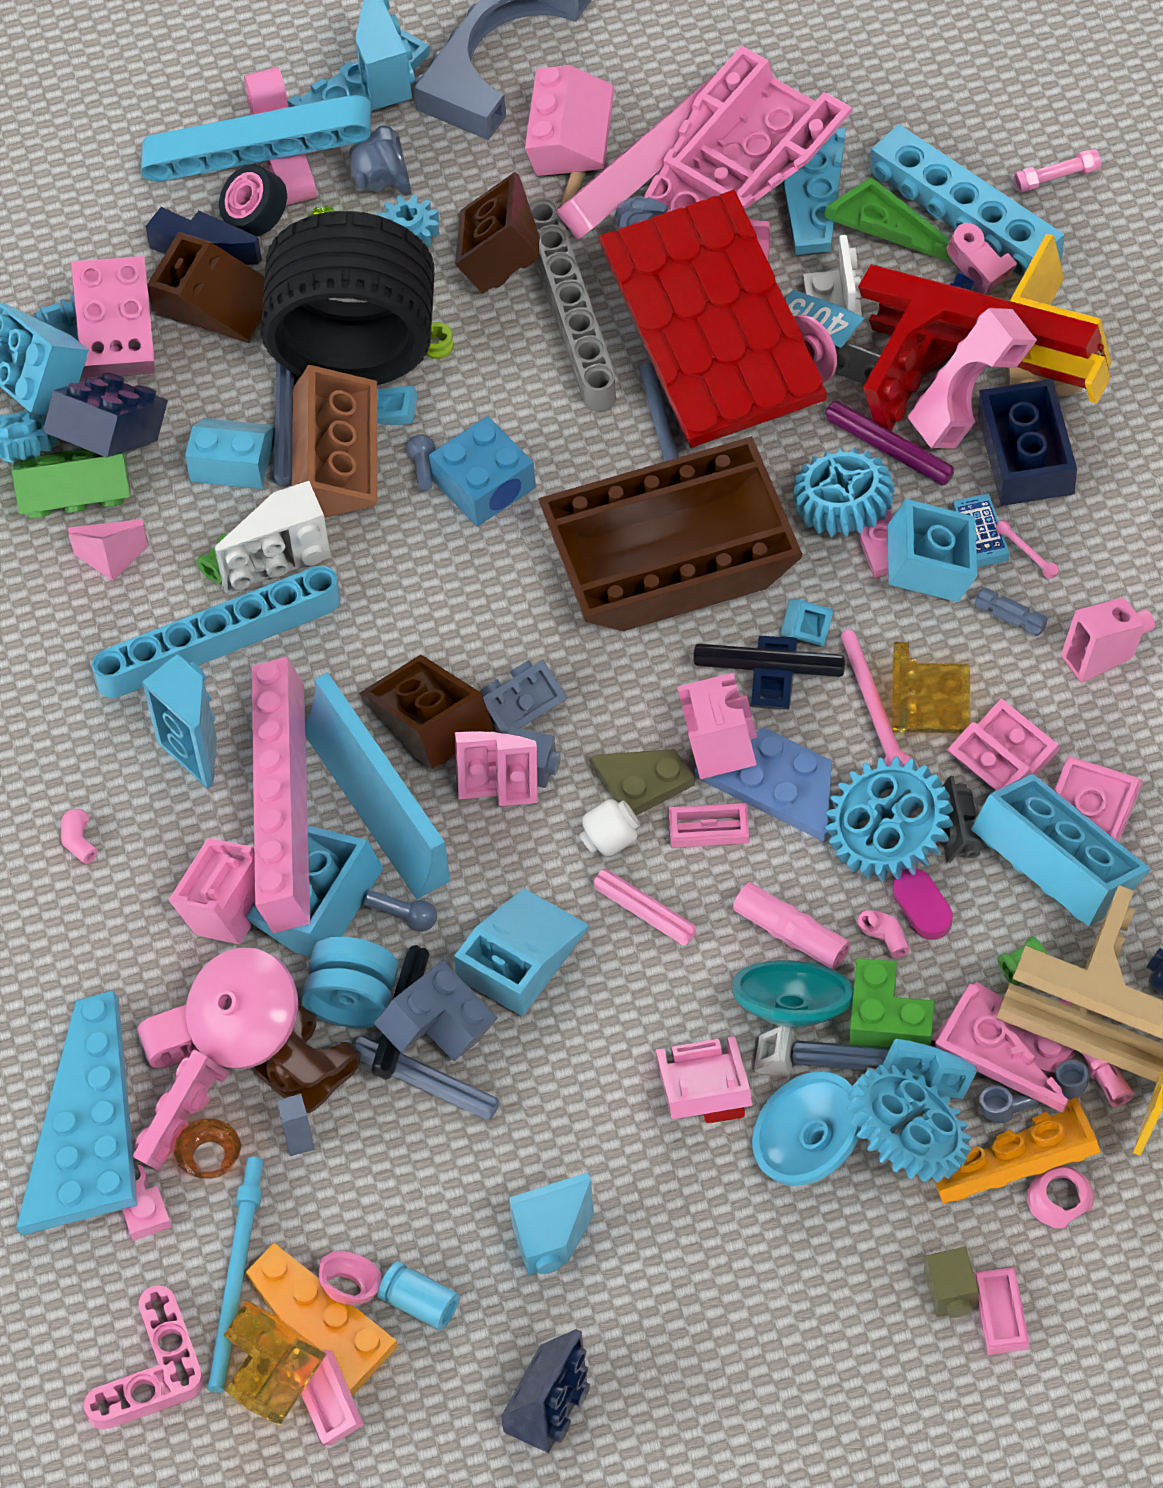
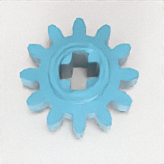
M415 194L412 195L410 201H404V198L398 195L396 205L385 202V212L377 213V215L390 219L412 231L426 246H432L431 236H438L440 234L438 210L431 209L429 199L419 204Z

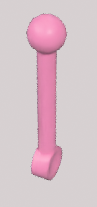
M1001 520L997 523L996 531L999 534L1010 538L1043 568L1042 573L1046 578H1055L1059 572L1056 564L1052 562L1047 563L1011 530L1009 522Z

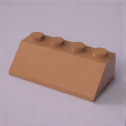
M308 365L293 387L292 486L309 481L324 517L373 507L377 503V381Z

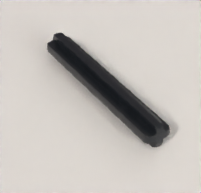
M699 643L695 645L693 653L694 664L704 667L743 670L764 668L790 670L795 674L834 677L843 676L845 671V657L842 654Z
M418 945L410 947L403 963L393 999L424 975L430 956L426 948H420ZM383 1033L371 1071L374 1076L387 1080L395 1072L400 1051Z

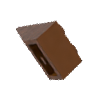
M178 232L147 283L152 311L246 343H250L261 324L265 277L212 242Z

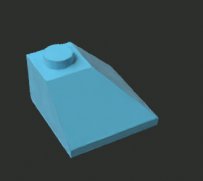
M588 1172L509 1197L513 1233L528 1275L555 1272L563 1264H567L594 1216L591 1179Z

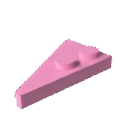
M969 983L935 1043V1048L962 1058L975 1065L977 1072L1063 1113L1068 1105V1099L1063 1095L1061 1087L1052 1077H1046L1034 1062L1035 1056L1014 1032H1011L1006 1027L1005 1021L996 1018L998 1012L993 1013L979 997V989Z

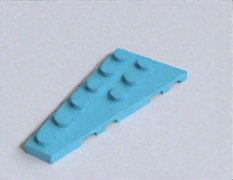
M114 991L80 999L75 1002L16 1226L17 1231L22 1236L138 1205L134 1159L132 1157L133 1148L119 998Z

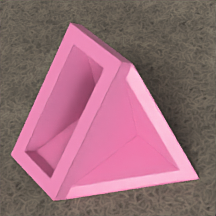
M143 519L68 527L74 555L112 581L148 547Z

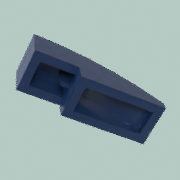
M160 207L145 226L150 249L166 254L178 232H182L212 242L246 265H258L262 260L258 237L199 210L190 220Z

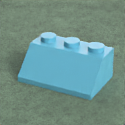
M177 653L142 681L157 743L208 789L214 782L217 743L213 723L215 716L211 712L209 705L211 697L205 687L204 681L206 676L202 669L195 662H186Z
M308 825L310 924L272 933L256 908L255 903L246 917L249 922L293 952L311 957L312 948L318 941L329 937L343 936L362 905L367 890H371L382 872L383 866L368 840Z

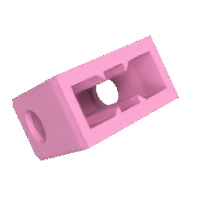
M1123 598L1076 610L1061 656L1081 683L1086 682L1130 660L1136 653L1142 634L1154 630V618L1147 609L1135 612L1129 602Z

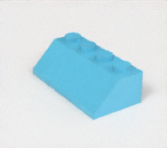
M1034 774L989 794L971 828L988 847L999 852L1012 863V866L1017 871L1027 875L1041 887L1045 894L1055 898L1071 912L1073 917L1088 926L1105 918L1119 885L1134 890L1151 869Z

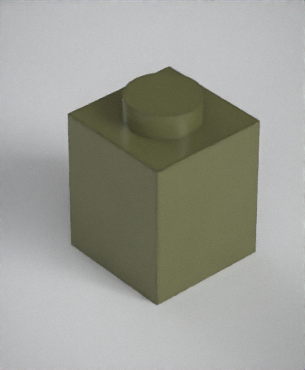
M966 1246L925 1255L924 1274L936 1316L948 1315L951 1318H958L969 1314L973 1309H978L979 1289Z

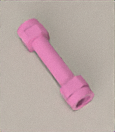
M1094 148L1076 154V158L1037 170L1030 167L1015 172L1014 182L1019 193L1027 192L1038 188L1039 184L1077 172H1081L1083 175L1101 169V159L1098 151Z

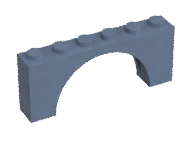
M479 0L477 4H473L469 8L466 19L460 27L454 28L448 43L442 51L435 53L431 65L424 75L421 74L417 77L413 86L417 111L489 140L506 118L505 95L487 84L473 68L471 60L478 44L495 28L522 17L547 15L562 17L576 22L591 0Z

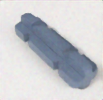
M989 588L980 590L975 600L976 608L986 613L990 610L994 617L1017 628L1024 626V631L1034 636H1039L1046 627L1048 619L1045 615L1036 611L1032 614L1030 613V608L1003 595L999 598L998 593Z

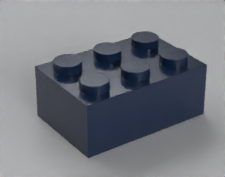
M103 373V376L86 378V381L69 383L68 386L53 390L43 432L104 457L114 456L158 441L168 400L157 396L156 390L141 385L134 387L124 383L125 379L119 375Z
M1053 379L979 390L978 419L1001 506L1075 494L1077 466Z

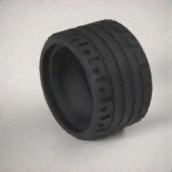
M324 212L292 223L273 239L266 256L260 334L264 347L267 348V352L276 362L301 377L308 365L375 380L377 385L385 384L404 376L423 361L430 347L435 277L432 254L429 252L428 247L422 243V240L409 229L390 219L366 212ZM330 298H351L367 302H342Z

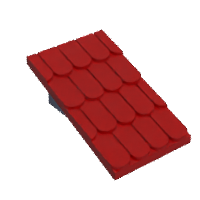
M735 189L719 194L717 197L713 196L687 205L685 208L681 207L652 217L650 220L646 219L620 228L618 231H611L599 236L601 248L690 448L827 400V392L822 383L820 373L803 341V335L776 282L775 274L757 240V234Z

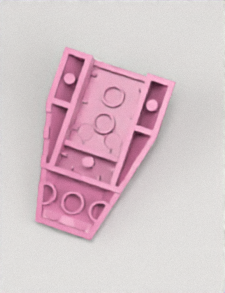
M741 45L697 95L692 105L693 111L689 119L684 120L678 131L679 138L673 149L669 148L663 159L665 164L660 174L654 176L644 197H650L668 205L669 209L667 212L681 207L685 208L687 205L713 196L717 197L719 194L735 189L745 210L809 163L853 112L852 107L825 92L814 101L775 79L769 61Z

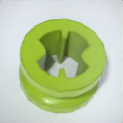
M433 322L431 325V339L435 341V337H441L443 342L440 339L437 344L430 342L426 356L432 359H440L449 355L453 350V334L447 324Z

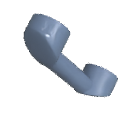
M1077 1060L1062 1062L1056 1069V1082L1061 1087L1063 1095L1070 1100L1076 1096L1077 1098L1085 1092L1089 1080L1087 1067ZM990 1086L980 1095L981 1112L989 1120L996 1123L1009 1122L1012 1119L1013 1113L1043 1104L1024 1094L1012 1097L1010 1091L1002 1086Z

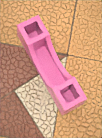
M988 308L978 317L977 324L968 336L958 344L956 352L948 363L938 371L936 379L928 390L918 398L916 406L908 415V419L930 448L955 449L975 423L971 397L974 384L980 373L988 366L1017 368L1037 341L1013 309Z

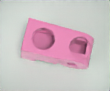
M971 223L959 225L947 246V252L951 260L975 288L985 295L1007 280L1017 265V262L1009 253L1000 258L990 245L984 241L982 230Z

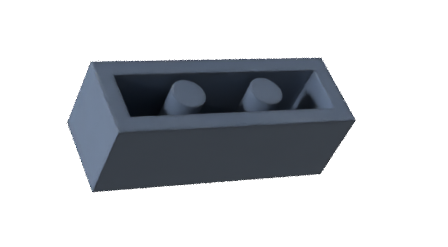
M298 1094L276 1100L290 1156L315 1150L302 1095Z

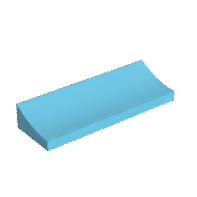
M327 672L314 679L315 695L311 711L305 722V736L416 900L450 882L446 846L443 838L329 673Z

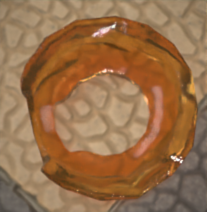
M203 1118L192 1122L182 1130L175 1143L174 1157L177 1165L191 1176L212 1179L226 1174L233 1167L240 1156L242 1144L237 1132L228 1123L217 1119ZM207 1142H215L221 1145L225 1151V1158L221 1163L220 1169L212 1172H202L194 1162L196 1149Z

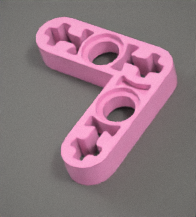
M158 1285L146 1289L141 1294L138 1302L158 1365L91 1390L85 1397L83 1405L88 1421L95 1428L104 1430L122 1425L196 1397L202 1390L204 1384L203 1375L173 1292L165 1286ZM156 1300L161 1301L164 1305L168 1322L159 1323L152 1302ZM168 1334L179 1335L183 1339L181 1346L171 1352L162 1350L159 1344L164 1336ZM182 1361L185 1372L189 1377L190 1384L187 1386H182L178 1381L175 1363ZM143 1384L153 1386L155 1394L151 1400L141 1403L132 1398L136 1387ZM123 1392L129 1406L126 1409H123L118 1395ZM104 1400L110 1405V1413L107 1415H101V1412L98 1410V1403Z

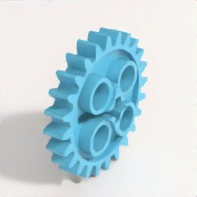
M898 756L894 757L891 766H887L884 760L879 758L877 769L873 770L867 763H864V774L859 776L851 771L850 777L853 783L848 785L840 782L838 785L844 794L842 796H831L830 798L837 809L826 811V815L833 822L825 826L830 836H833L829 843L834 850H838L836 854L842 863L848 861L847 865L854 873L861 868V873L867 879L875 871L880 881H884L888 872L891 871L896 880H900L902 869L905 868L912 875H915V863L920 862L928 867L930 864L926 855L929 852L935 855L941 854L936 846V842L949 841L947 834L942 829L953 827V822L947 816V814L953 812L952 805L949 801H946L950 795L945 787H941L942 782L936 774L931 776V772L926 765L918 769L913 759H910L903 767ZM894 789L888 797L879 798L885 790ZM924 808L919 816L909 818L914 810ZM870 819L864 828L856 829L859 822ZM900 839L895 847L885 849L891 840Z
M879 1065L876 1070L869 1068L851 1087L852 1091L847 1096L851 1103L847 1106V1110L854 1114L850 1123L861 1127L857 1137L870 1141L867 1150H878L881 1153L879 1157L881 1163L887 1160L893 1162L894 1172L897 1173L902 1167L906 1170L909 1179H913L918 1173L923 1182L926 1183L932 1177L938 1183L943 1177L949 1179L966 1162V1156L971 1151V1148L967 1145L971 1140V1136L963 1131L968 1124L957 1120L956 1117L961 1113L960 1109L950 1108L947 1105L951 1098L949 1096L940 1097L937 1094L939 1086L933 1085L930 1088L926 1086L923 1075L916 1080L913 1078L910 1069H906L900 1074L895 1065H892L888 1071L883 1065ZM923 1112L925 1113L923 1117H921V1116L916 1117L917 1115H919V1114H921V1113H923ZM896 1129H897V1130L903 1129L901 1132H899V1133H897V1134H893Z

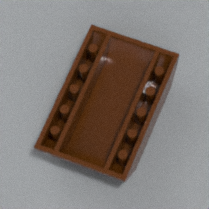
M752 436L538 498L585 622L619 631L630 630L765 590L802 558L801 549Z

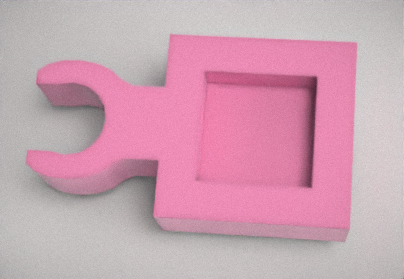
M137 1165L140 1173V1178L136 1181L138 1205L122 1209L132 1241L172 1228L158 1186L146 1189L148 1178L145 1169L141 1165Z

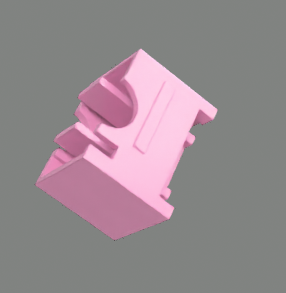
M734 673L677 687L700 780L757 765L751 744V739L757 738L747 695L739 696Z
M207 838L169 898L170 903L196 936L240 945L250 930L251 924L246 916L252 904L255 903V857L252 846Z

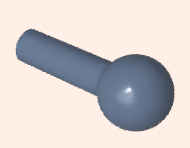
M418 434L411 437L407 442L406 453L415 462L418 488L427 491L433 486L429 454L435 451V444L427 435Z
M368 889L363 901L364 905L406 919L407 924L415 931H427L435 925L437 920L435 907L424 900L409 904Z

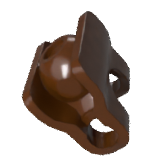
M298 1006L296 1022L287 1042L272 1058L260 1065L254 1066V1072L283 1098L301 1094L306 1112L311 1113L320 1107L340 1085L355 1073L360 1063L361 1052L349 1042H341L330 1049L324 1050L315 1049L307 1045L306 1042L315 1031L317 1015L305 1009L304 1006Z

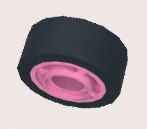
M245 165L236 170L227 179L221 190L218 203L220 216L224 222L254 236H261L270 231L279 222L285 211L287 203L286 185L280 177L259 165Z

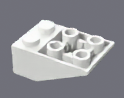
M309 481L273 492L215 546L225 593L233 590H242L251 584L269 578L281 577L289 571L304 566H313L322 560L331 558L324 514Z

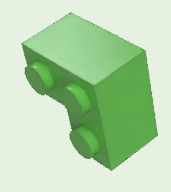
M857 958L850 1023V1045L891 1048L895 1039H901L931 1046L934 1000L895 997L897 961Z

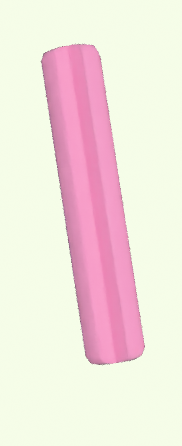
M608 869L601 870L594 879V888L678 943L688 945L694 938L696 926Z

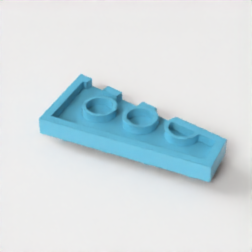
M402 29L399 36L401 40L407 39L410 45L413 59L408 60L414 71L430 55V48L427 43ZM348 62L340 67L339 74L327 81L322 78L311 85V91L301 97L296 94L288 99L287 102L288 107H294L349 95L366 97L361 86L358 62Z
M838 128L809 163L782 182L795 255L831 251L835 222L825 218L824 213L827 205L838 199L846 128Z

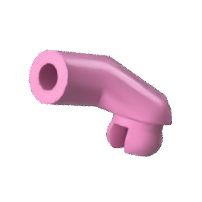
M70 809L61 819V843L84 864H89L98 854V849L83 837V829L87 828L88 824L86 822H89V816L83 809Z
M865 910L860 913L857 919L858 927L866 935L885 941L892 958H901L910 952L900 924L895 917L871 910Z

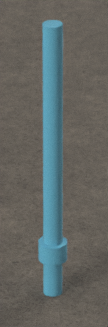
M258 1157L247 1158L243 1185L238 1187L235 1204L239 1207L207 1388L215 1393H222L225 1388L255 1210L260 1208L262 1190L259 1188L263 1160Z

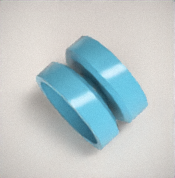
M329 937L320 940L312 948L309 962L310 975L305 980L302 1005L305 1009L316 1014L318 1019L336 1026L354 1029L376 1026L374 1022L391 1002L390 990L395 986L398 960L387 949L364 939Z

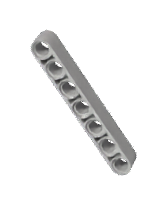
M537 198L529 203L540 236L539 255L536 260L583 401L590 410L603 412L609 410L616 402L614 370L564 223L555 212L558 206L551 199Z

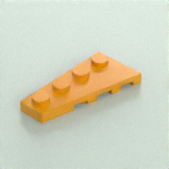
M1077 1096L1068 1100V1105L1063 1113L1059 1112L1050 1116L1046 1111L1032 1118L1033 1126L1017 1134L1010 1129L997 1135V1139L993 1142L992 1146L986 1149L978 1146L971 1148V1151L966 1156V1162L949 1179L943 1177L938 1183L933 1179L942 1204L964 1200L970 1195L991 1188H1000L1009 1182L1031 1175H1040L1049 1169L1070 1162H1080L1089 1156L1101 1153L1096 1136Z
M275 1243L246 1271L250 1283L275 1317L281 1321L289 1332L291 1339L308 1359L323 1349L333 1351L352 1396L398 1348L396 1339L353 1305L341 1304L332 1300L321 1286L319 1278Z

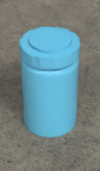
M399 1261L391 1265L378 1289L379 1299L390 1302L392 1306L439 1331L448 1325L460 1300L459 1293L412 1268H407L405 1264Z

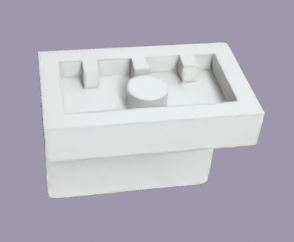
M847 235L839 236V270L803 274L804 291L807 295L837 304L862 316L860 299H858L862 298L858 288L861 279L860 276H856L854 270L857 269L855 247L849 248Z

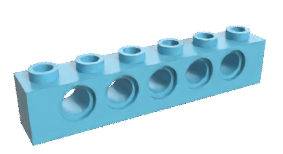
M900 124L871 148L870 172L879 181L888 183L900 191L906 199L916 202L925 208L931 216L943 220L954 229L964 223L978 226L984 234V241L990 245L1000 258L1009 253L1017 262L1013 270L1017 274H1025L1046 234L1054 235L1059 258H1062L1064 234Z

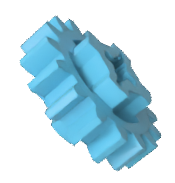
M29 411L0 415V459L2 458V461L13 463L20 459H34L40 456V451H51V446L58 444V438L43 432L46 417L43 418L42 414L33 416V413Z

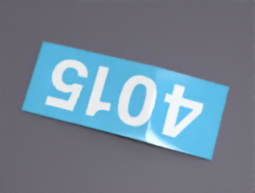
M792 290L785 299L793 316L807 315L817 320L828 331L834 345L842 348L865 318L837 304L796 290Z

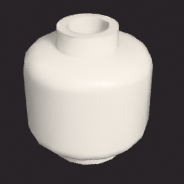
M607 799L583 816L582 824L585 831L580 833V837L591 853L598 850L601 854L612 857L636 841L638 836L637 828L640 827V822L624 800L619 803L614 799Z

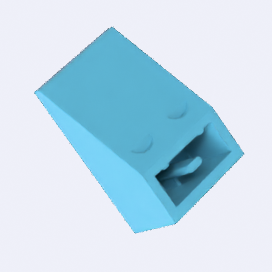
M363 0L355 37L361 86L367 99L371 102L372 111L412 99L411 83H415L414 72L411 64L408 62V60L413 59L411 48L407 39L401 40L399 36L401 34L400 24L395 14H389L390 5L388 0Z
M0 303V387L30 413L47 415L53 390L68 386L69 383H79L89 350L73 336L6 303Z
M523 888L476 926L454 955L456 974L465 984L523 1017L590 927L587 923Z

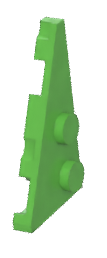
M872 177L826 207L824 217L831 221L954 263L947 252L950 239Z

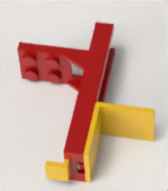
M1045 235L1010 301L870 264L858 288L862 298L880 302V310L877 315L871 314L869 317L871 329L892 335L863 387L874 422L892 431L896 422L902 420L911 394L919 389L922 376L954 355L958 344L968 336L977 324L978 317L988 308L1013 309L1037 341L1017 366L1018 368L1029 371L1034 375L1087 389L1089 401L1096 404L1099 402L1111 379L1108 369L1112 363L1102 320L1051 306L1064 280L1054 235Z

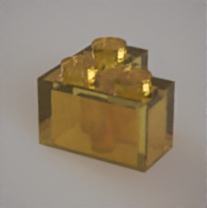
M246 1300L224 1333V1336L247 1353L248 1356L225 1391L250 1411L281 1425L327 1354L278 1316Z

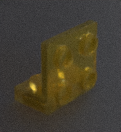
M894 642L892 678L893 732L963 733L970 725V666L968 664L917 663V657H909V642Z

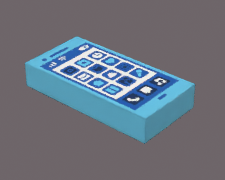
M989 493L954 500L952 504L953 511L975 516L977 567L1009 561V550L1004 536L996 531V525L999 521Z

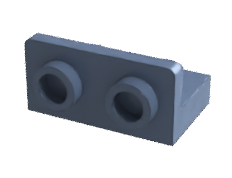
M528 660L510 671L513 678L501 685L497 679L479 691L484 699L493 727L497 733L504 734L508 733L509 727L520 729L568 699L544 660L535 665H532Z

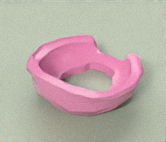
M1058 1166L1049 1169L1043 1174L1036 1175L1027 1190V1203L1032 1215L1041 1223L1053 1228H1065L1072 1220L1078 1218L1086 1211H1091L1093 1206L1094 1192L1089 1180L1080 1171L1069 1166ZM1056 1178L1071 1180L1078 1189L1080 1203L1070 1210H1064L1062 1207L1053 1204L1046 1194L1048 1183Z
M347 1251L331 1252L321 1259L319 1269L320 1284L332 1300L346 1305H358L369 1302L378 1293L382 1273L370 1260L359 1254ZM335 1277L348 1278L359 1286L360 1293L355 1296L343 1293L327 1283V1280Z

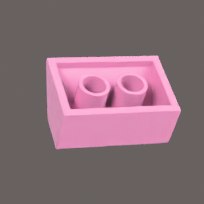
M571 65L536 69L525 150L536 176L605 169L615 91L613 84Z

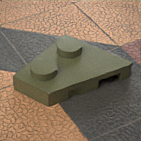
M675 749L599 754L590 757L591 767L613 799L619 803L624 800L636 816L695 786V777Z

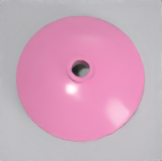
M236 948L223 952L213 958L195 978L186 1004L187 1027L196 1048L218 1065L233 1069L251 1068L272 1058L287 1042L296 1022L298 995L294 980L280 960L262 950ZM231 997L232 1005L226 1010V1002Z

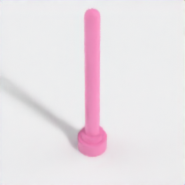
M846 629L842 632L841 639L886 755L884 762L887 766H891L894 757L898 756L904 767L912 758L906 755L905 752L900 751L856 633L851 629Z

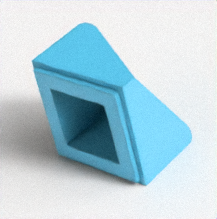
M789 599L780 635L788 638H797L799 641L824 647L834 610L799 599Z

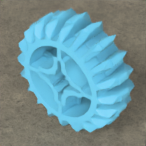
M840 447L838 453L831 454L825 450L823 458L812 456L811 465H802L800 474L795 476L793 500L796 512L799 514V518H803L806 527L814 526L818 534L827 530L831 538L837 532H843L846 538L851 531H857L862 535L864 527L875 528L877 520H885L887 510L892 509L893 493L895 491L891 472L888 470V466H884L881 458H873L870 451L859 454L856 447L850 452H844Z

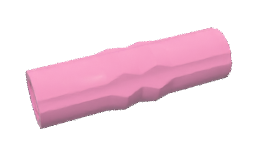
M748 882L743 887L734 902L733 910L764 928L773 937L783 940L789 947L802 951L830 969L836 970L850 949V941L818 923L809 914L800 912L794 905L783 902L752 882Z

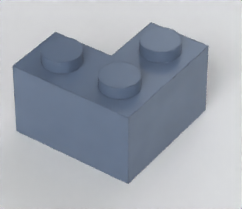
M442 960L395 997L374 1024L401 1053L427 1033L453 1061H456L479 1042L498 1018Z

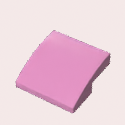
M1002 698L978 724L972 722L947 749L953 757L995 791L1031 774L1036 775L1061 750L1055 741Z
M455 732L458 800L497 796L499 807L537 803L536 741L496 732Z

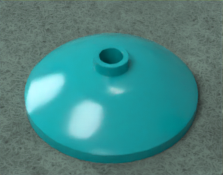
M775 960L760 962L740 970L733 978L732 994L735 1000L749 1013L771 1024L798 1028L829 1021L846 1011L853 1001V986L845 976L828 967L803 961Z

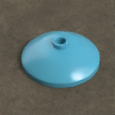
M819 1071L800 1075L780 1087L766 1102L754 1126L752 1148L755 1160L761 1170L780 1184L802 1186L817 1182L839 1168L855 1148L859 1140L857 1134L861 1130V1127L850 1123L854 1114L847 1110V1106L851 1103L847 1096L852 1091V1085L837 1074Z

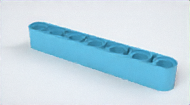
M349 95L153 134L145 137L142 141L141 174L147 180L160 182L366 141L371 135V102L366 97L360 95Z
M315 566L102 650L96 654L92 661V669L98 691L108 698L121 697L143 688L142 681L177 653L186 662H195L199 666L335 611L340 605L341 599L336 573L327 566Z

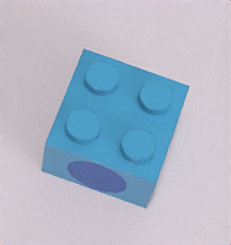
M486 416L429 454L432 481L477 527L536 488L534 462L489 416Z

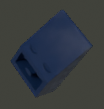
M575 1329L539 1346L501 1415L504 1433L547 1453L550 1452L555 1441L562 1442L571 1423V1419L568 1417L575 1405L580 1407L583 1404L590 1388V1383H587L588 1367L585 1366L587 1351L583 1347L582 1331Z

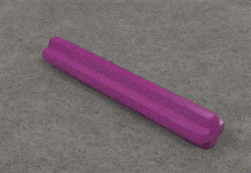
M832 401L827 407L825 418L852 435L941 485H946L952 478L954 467L839 401Z

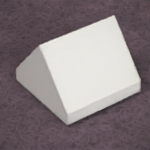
M780 1026L759 1036L754 1065L755 1072L790 1077L793 1062V1045L795 1042L790 1027Z

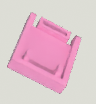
M735 1036L727 1037V1050L729 1052L727 1054H722L719 1039L673 1046L671 1049L674 1063L669 1064L667 1063L664 1048L655 1050L671 1120L752 1106L751 1091Z

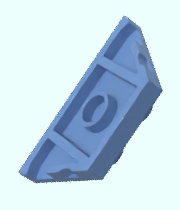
M765 727L756 732L757 738L751 739L757 763L756 766L701 779V781L823 842L827 839L828 832L825 826L828 825L826 811L829 810L832 760ZM696 766V768L694 769L695 778L700 780L698 769Z

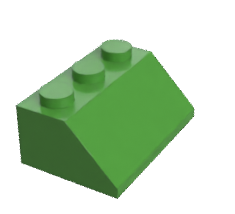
M83 448L44 454L34 459L16 460L12 468L19 514L28 513L29 518L45 517L51 514V509L64 507L65 512H79L86 510L87 504L102 502L103 507L117 506L123 504L124 498H130L131 494L126 452L104 457Z

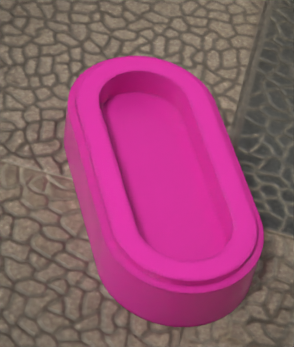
M916 868V874L912 875L908 869L902 870L900 880L894 878L893 897L916 933L923 938L936 940L946 936L952 927L953 914L950 906L925 871Z

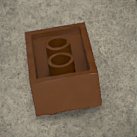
M516 172L460 210L455 265L482 294L492 287L498 288L502 286L512 273L519 268L525 269L529 267L539 255L540 236L520 176Z
M423 655L417 656L360 692L362 700L414 757L432 769L437 765L446 763L456 754L455 732H491L494 730L481 692Z

